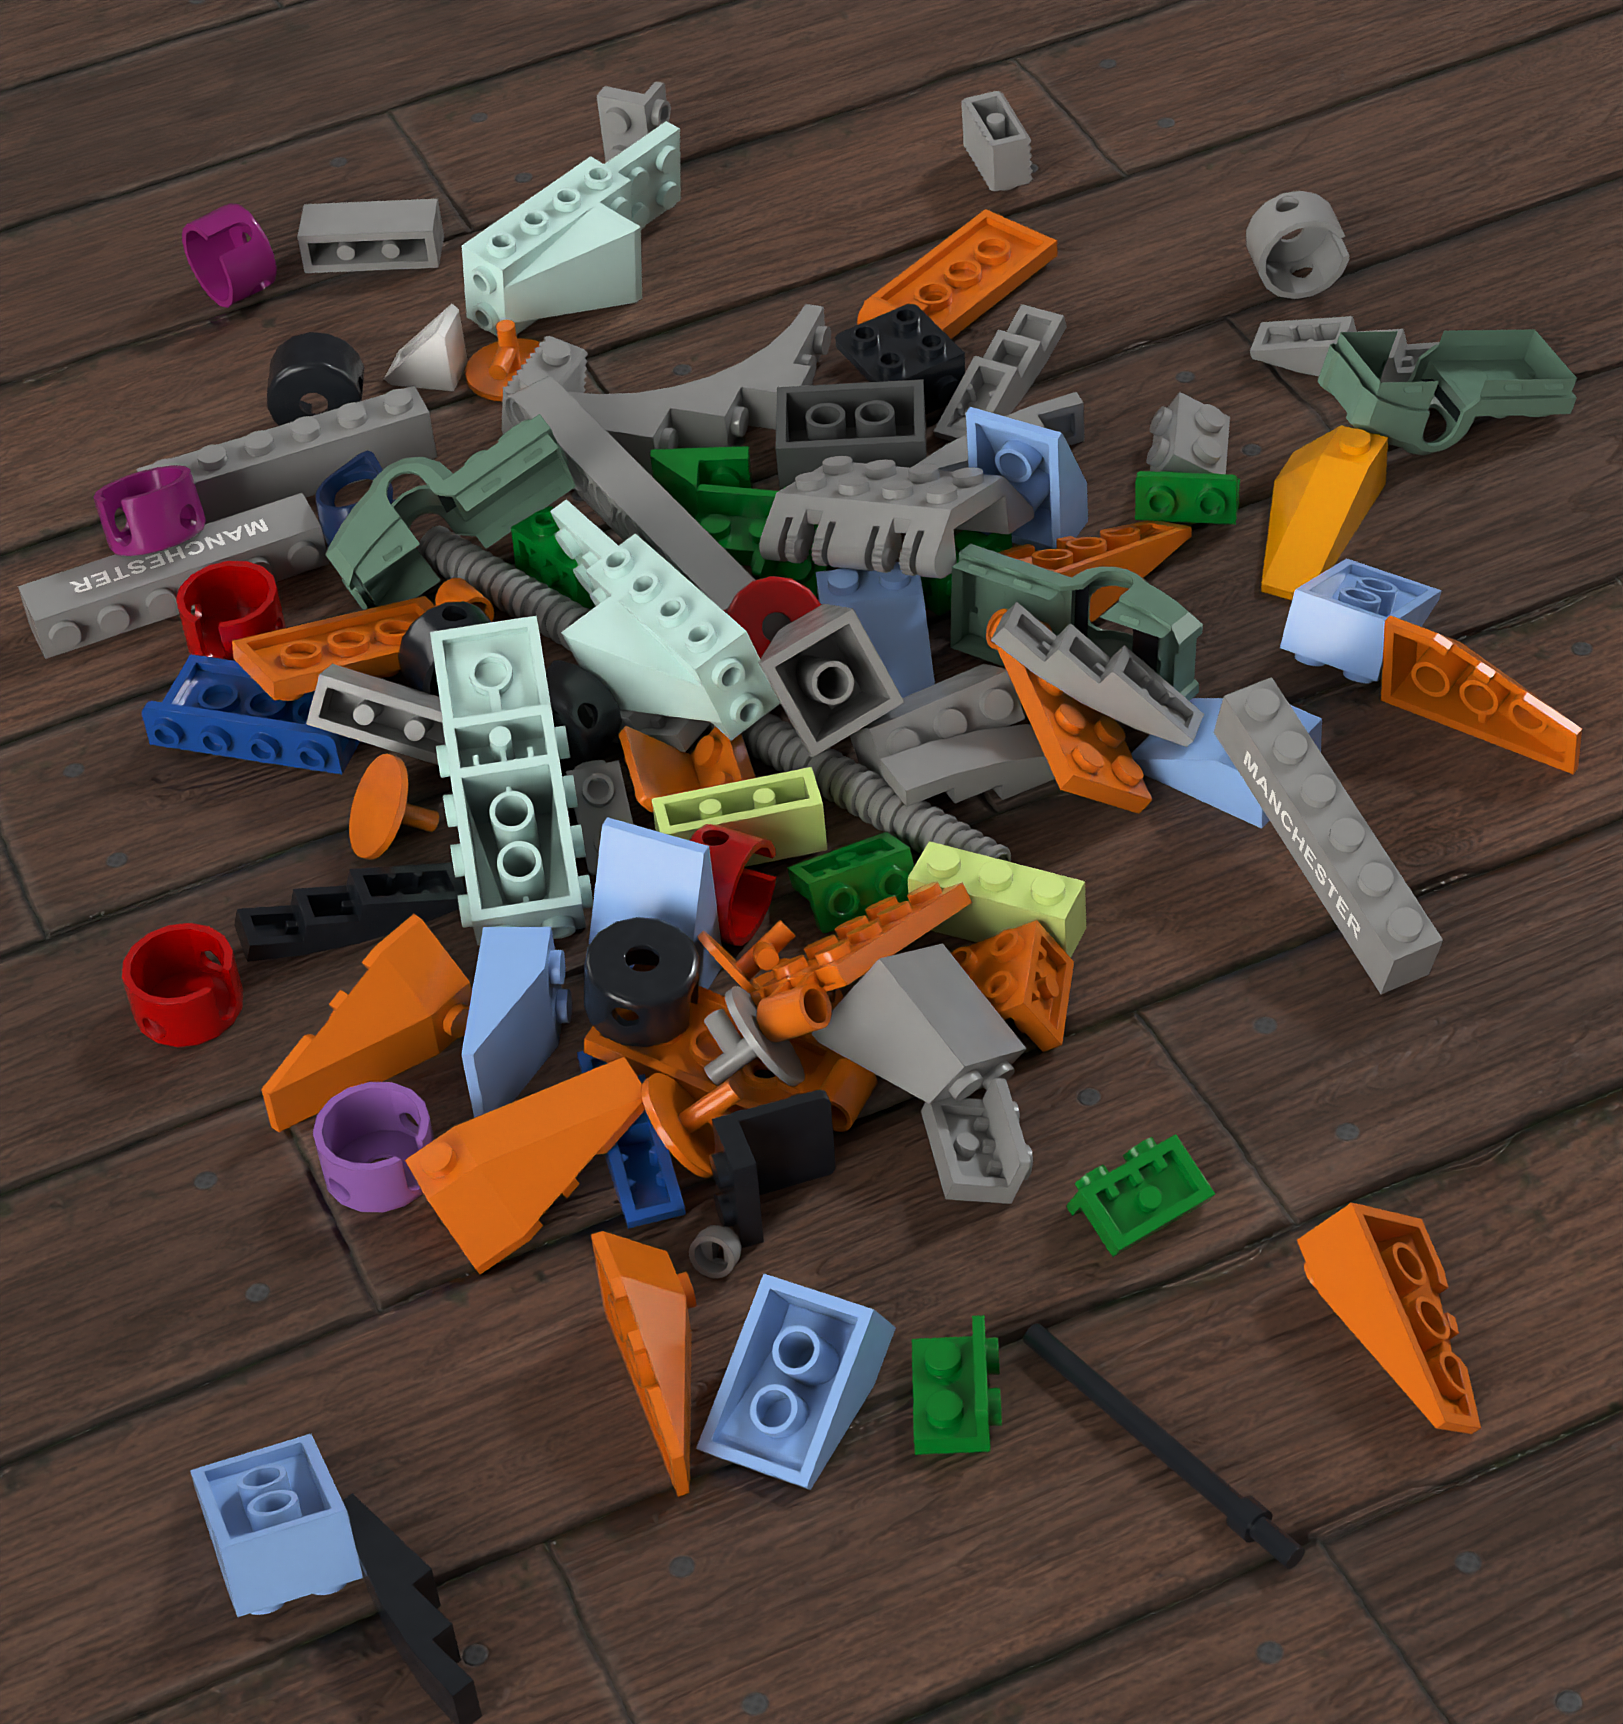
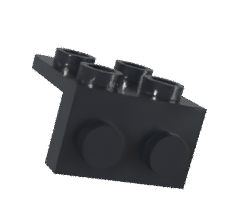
M906 304L840 332L835 337L836 348L869 382L923 380L925 415L949 404L965 374V353L915 304Z
M815 1090L750 1109L738 1110L712 1119L716 1153L710 1154L709 1158L716 1185L720 1192L714 1194L715 1207L722 1227H733L734 1232L739 1236L742 1248L763 1243L764 1236L759 1195L828 1176L835 1171L836 1163L830 1099L825 1091Z

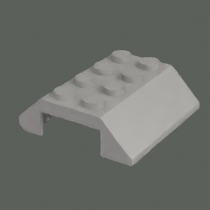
M834 456L823 460V465L814 471L796 476L794 483L776 493L760 538L759 550L761 556L766 560L790 561L792 563H804V560H807V555H809V550H812V561L819 566L830 565L838 568L865 571L875 570L884 573L891 572V569H894L895 561L900 553L899 565L903 574L942 579L952 573V566L957 563L953 529L1011 534L1034 518V509L1004 476L985 475L980 468H962L952 472L941 471L936 464H919L908 468L897 467L892 460H876L864 464L853 463L852 458L849 456ZM814 524L818 525L816 533L814 530ZM901 533L906 534L903 544L901 539Z

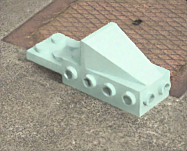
M666 121L605 164L590 156L462 245L466 317L477 323L483 330L490 331L496 336V324L502 320H511L515 324L517 335L541 318L631 304L641 300V230L649 222L666 210L673 208L681 200L680 129Z
M567 499L550 511L560 529L554 536L563 551L571 559L575 558L578 566L573 569V572L585 590L590 593V597L596 606L561 633L579 666L595 675L610 690L619 705V709L709 721L732 741L781 704L758 664L760 657L747 631L637 534L632 535L618 546Z
M537 616L430 632L446 743L436 746L440 776L441 778H451L453 794L443 795L448 828L458 826L460 844L450 845L455 877L465 876L468 893L458 895L462 927H473L477 945L481 943L483 927H551L553 939L568 937L576 929L586 928L583 909L593 907V896L589 875L578 876L576 858L586 857L581 824L570 826L568 809L578 807L573 775L562 776L560 759L570 758L565 726L554 727Z

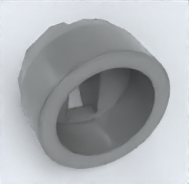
M710 1225L697 1235L689 1248V1258L692 1265L698 1272L710 1278L727 1276L740 1258L742 1246L739 1236L729 1227ZM719 1245L723 1247L724 1259L717 1258Z

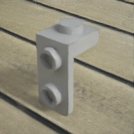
M603 760L589 761L576 766L575 770L566 771V776L573 775L578 803V807L574 808L577 825L581 824L586 853L585 860L590 875L597 874L602 824L607 817L633 824L619 760L608 763Z

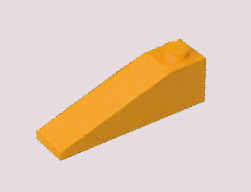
M1340 425L1293 452L1274 481L1261 592L1292 600L1296 588L1335 565L1386 485L1388 437Z

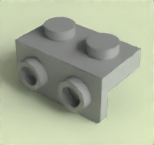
M654 82L645 94L604 86L597 94L605 163L664 122H669L671 106L666 98L664 83Z
M1179 392L1168 408L1165 406L1159 408L1151 422L1150 433L1154 434L1153 445L1149 450L1146 461L1147 464L1151 465L1150 471L1226 474L1230 417L1223 414L1215 406L1203 404Z
M993 1078L983 1099L964 1098L963 1100L956 1101L951 1097L931 1104L925 1102L921 1114L945 1199L1012 1204L1023 1180H1027L1031 1174L1033 1154L1030 1146L1025 1144L1019 1124V1107L1015 1101H1012L1006 1079Z

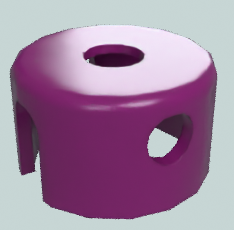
M228 203L186 224L182 229L183 247L191 270L204 291L219 306L229 308L270 287L275 282L277 266L269 240L260 224L241 205ZM246 233L251 237V240L248 242L246 239Z
M172 465L140 471L103 486L95 492L93 497L109 548L120 556L145 555L174 547L195 537L204 529L206 523L191 470L186 466ZM118 508L124 511L127 519L126 525L121 531L118 530L115 524V512Z

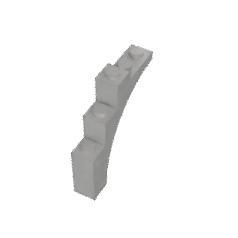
M805 304L792 324L768 346L741 363L709 377L674 387L638 393H568L649 474L653 475L650 458L651 449H677V446L685 448L733 447L738 437L745 435L748 425L776 430L777 387L813 385L816 364L821 355H826L830 348L831 329L825 326L823 306Z

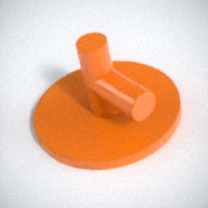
M511 320L498 322L496 324L498 341L478 350L472 355L466 365L465 375L469 388L475 394L488 400L503 401V387L508 385V381H512V376L517 375V370H521L522 364H526V359L530 358V353H535V348L539 347V341L517 338L515 324Z
M392 754L378 756L366 769L357 787L350 813L349 837L354 853L360 858L374 860L380 857L393 842L401 824L433 832L437 828L439 822V813L437 811L411 805L407 802L408 773L403 760L398 756Z
M779 920L736 961L707 932L702 931L697 936L707 951L748 993H752L761 987L753 977L761 969L770 971L779 963L778 953L796 937Z
M661 1073L652 1074L642 1083L641 1093L646 1113L656 1133L671 1154L685 1168L699 1177H712L713 1173L709 1155L716 1153L712 1119L731 1114L728 1108L744 1098L742 1089L736 1081L729 1079L696 1102L671 1077Z

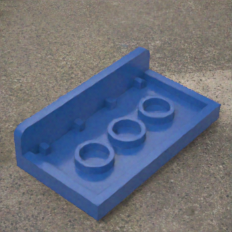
M190 654L164 700L162 702L148 701L142 710V717L150 745L342 775L360 742L306 724L315 691L305 693L303 697L297 700L274 701L236 661Z

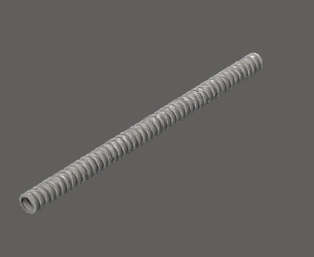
M444 526L432 527L420 540L417 550L435 573L442 575L447 580L452 578L466 580L485 596L493 606H496L500 611L506 612L512 618L537 616L539 632L543 636L551 638L555 643L563 645L567 650H570L561 632L588 613L590 609L582 607L578 602L571 601L569 597L560 594L555 589L549 588L542 582H538L536 578L526 575L522 570L505 563L502 559L493 556L492 553L483 550L478 545L472 544L469 540L461 538L460 535H456ZM767 713L741 733L747 752L752 757L761 759L764 764L772 766L780 773L812 767L820 795L824 799L835 802L838 807L847 809L850 814L860 817L862 821L872 824L876 829L890 833L905 845L911 846L918 853H922L930 841L1008 862L1011 861V852L1008 847L997 844L990 837H984L980 831L971 829L966 823L958 822L955 817L945 814L939 808L932 807L929 802L922 800L906 807L884 778H881L878 773L868 770L866 766L855 763L852 758L843 756L841 752L829 747L818 755L810 757L793 725L782 721L776 715ZM710 723L705 730L712 731L715 725Z

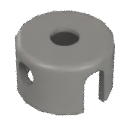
M1294 191L1282 193L1268 200L1253 214L1246 229V247L1265 287L1279 297L1299 299L1314 296L1334 284L1342 276L1349 262V253L1342 240L1346 236L1330 203L1316 193ZM1302 228L1298 236L1287 240L1281 239L1296 229ZM1305 267L1313 269L1306 277L1292 275L1294 271Z

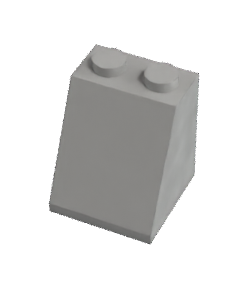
M829 604L818 606L778 630L758 662L810 757L818 755L905 703L853 608Z
M944 944L879 958L832 1010L830 1023L825 1028L811 1033L818 1043L928 1104L951 1097L956 1101L963 1100L978 1089L985 1088L987 1090L993 1078L1006 1079L1007 1081L1015 1072L1011 1065L1027 1049Z

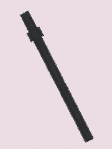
M1040 1323L1032 1325L1026 1331L1023 1337L1026 1345L1227 1516V1526L1247 1543L1256 1541L1287 1569H1292L1301 1561L1305 1549L1272 1522V1512L1251 1495L1243 1497Z

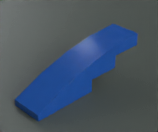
M584 1051L577 1052L581 1074L607 1064L602 1060L585 1054ZM645 1074L638 1075L641 1083H643L646 1079ZM644 1110L608 1153L604 1154L628 1229L686 1215L669 1150L656 1133L646 1110Z

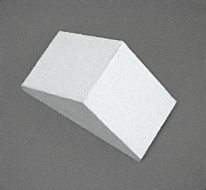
M453 304L449 305L398 351L384 380L390 385L410 387L415 385L416 388L454 391L468 362L459 309Z

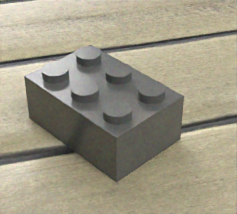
M923 380L777 387L776 459L779 489L782 490L785 486L787 487L794 483L796 476L814 471L823 465V460L834 456H849L852 458L853 463L864 464L876 460H892L897 467L908 468L927 457Z

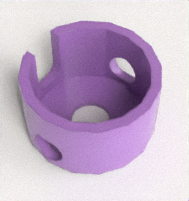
M367 1082L349 1087L329 1099L317 1114L313 1129V1137L328 1192L341 1205L360 1212L378 1213L405 1207L424 1193L405 1159L434 1140L425 1102L412 1089L393 1082ZM405 1113L410 1114L418 1126L410 1122ZM389 1158V1159L382 1160V1161H379V1162L371 1163L372 1161H374V1160H376V1159Z

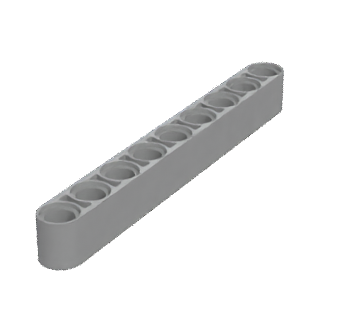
M547 376L505 398V411L513 427L527 419H533L538 414L543 417L552 429L557 443L563 449L569 465L567 466L576 485L573 490L623 541L637 534L722 610L729 606L739 590L750 582L755 581L554 378ZM771 613L765 617L762 623L763 634L768 640L772 641L778 630L791 622L782 613Z

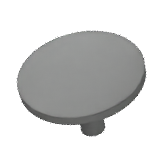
M738 986L728 990L725 993V1001L736 1026L744 1038H741L724 1009L716 1010L704 1019V1023L723 1052L704 1067L710 1080L718 1086L758 1056L784 1083L796 1087L804 1081L803 1066L790 1041L785 1040L774 1043L762 1034L757 1022V1006H755L750 993Z

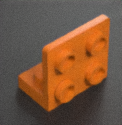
M625 726L618 734L625 756L624 759L634 786L635 797L646 810L652 813L653 798L756 778L742 734L731 741L715 726L707 736H704L698 742L691 754L680 752L675 747L628 726Z
M1038 920L1014 929H1007L996 936L967 947L957 948L951 952L952 956L1003 1020L1012 1018L1016 1027L1022 1033L1027 1034L1042 1052L1062 1046L1074 961Z

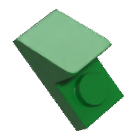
M749 446L651 449L650 458L653 478L694 519H696L698 514L695 494L698 485L753 488Z

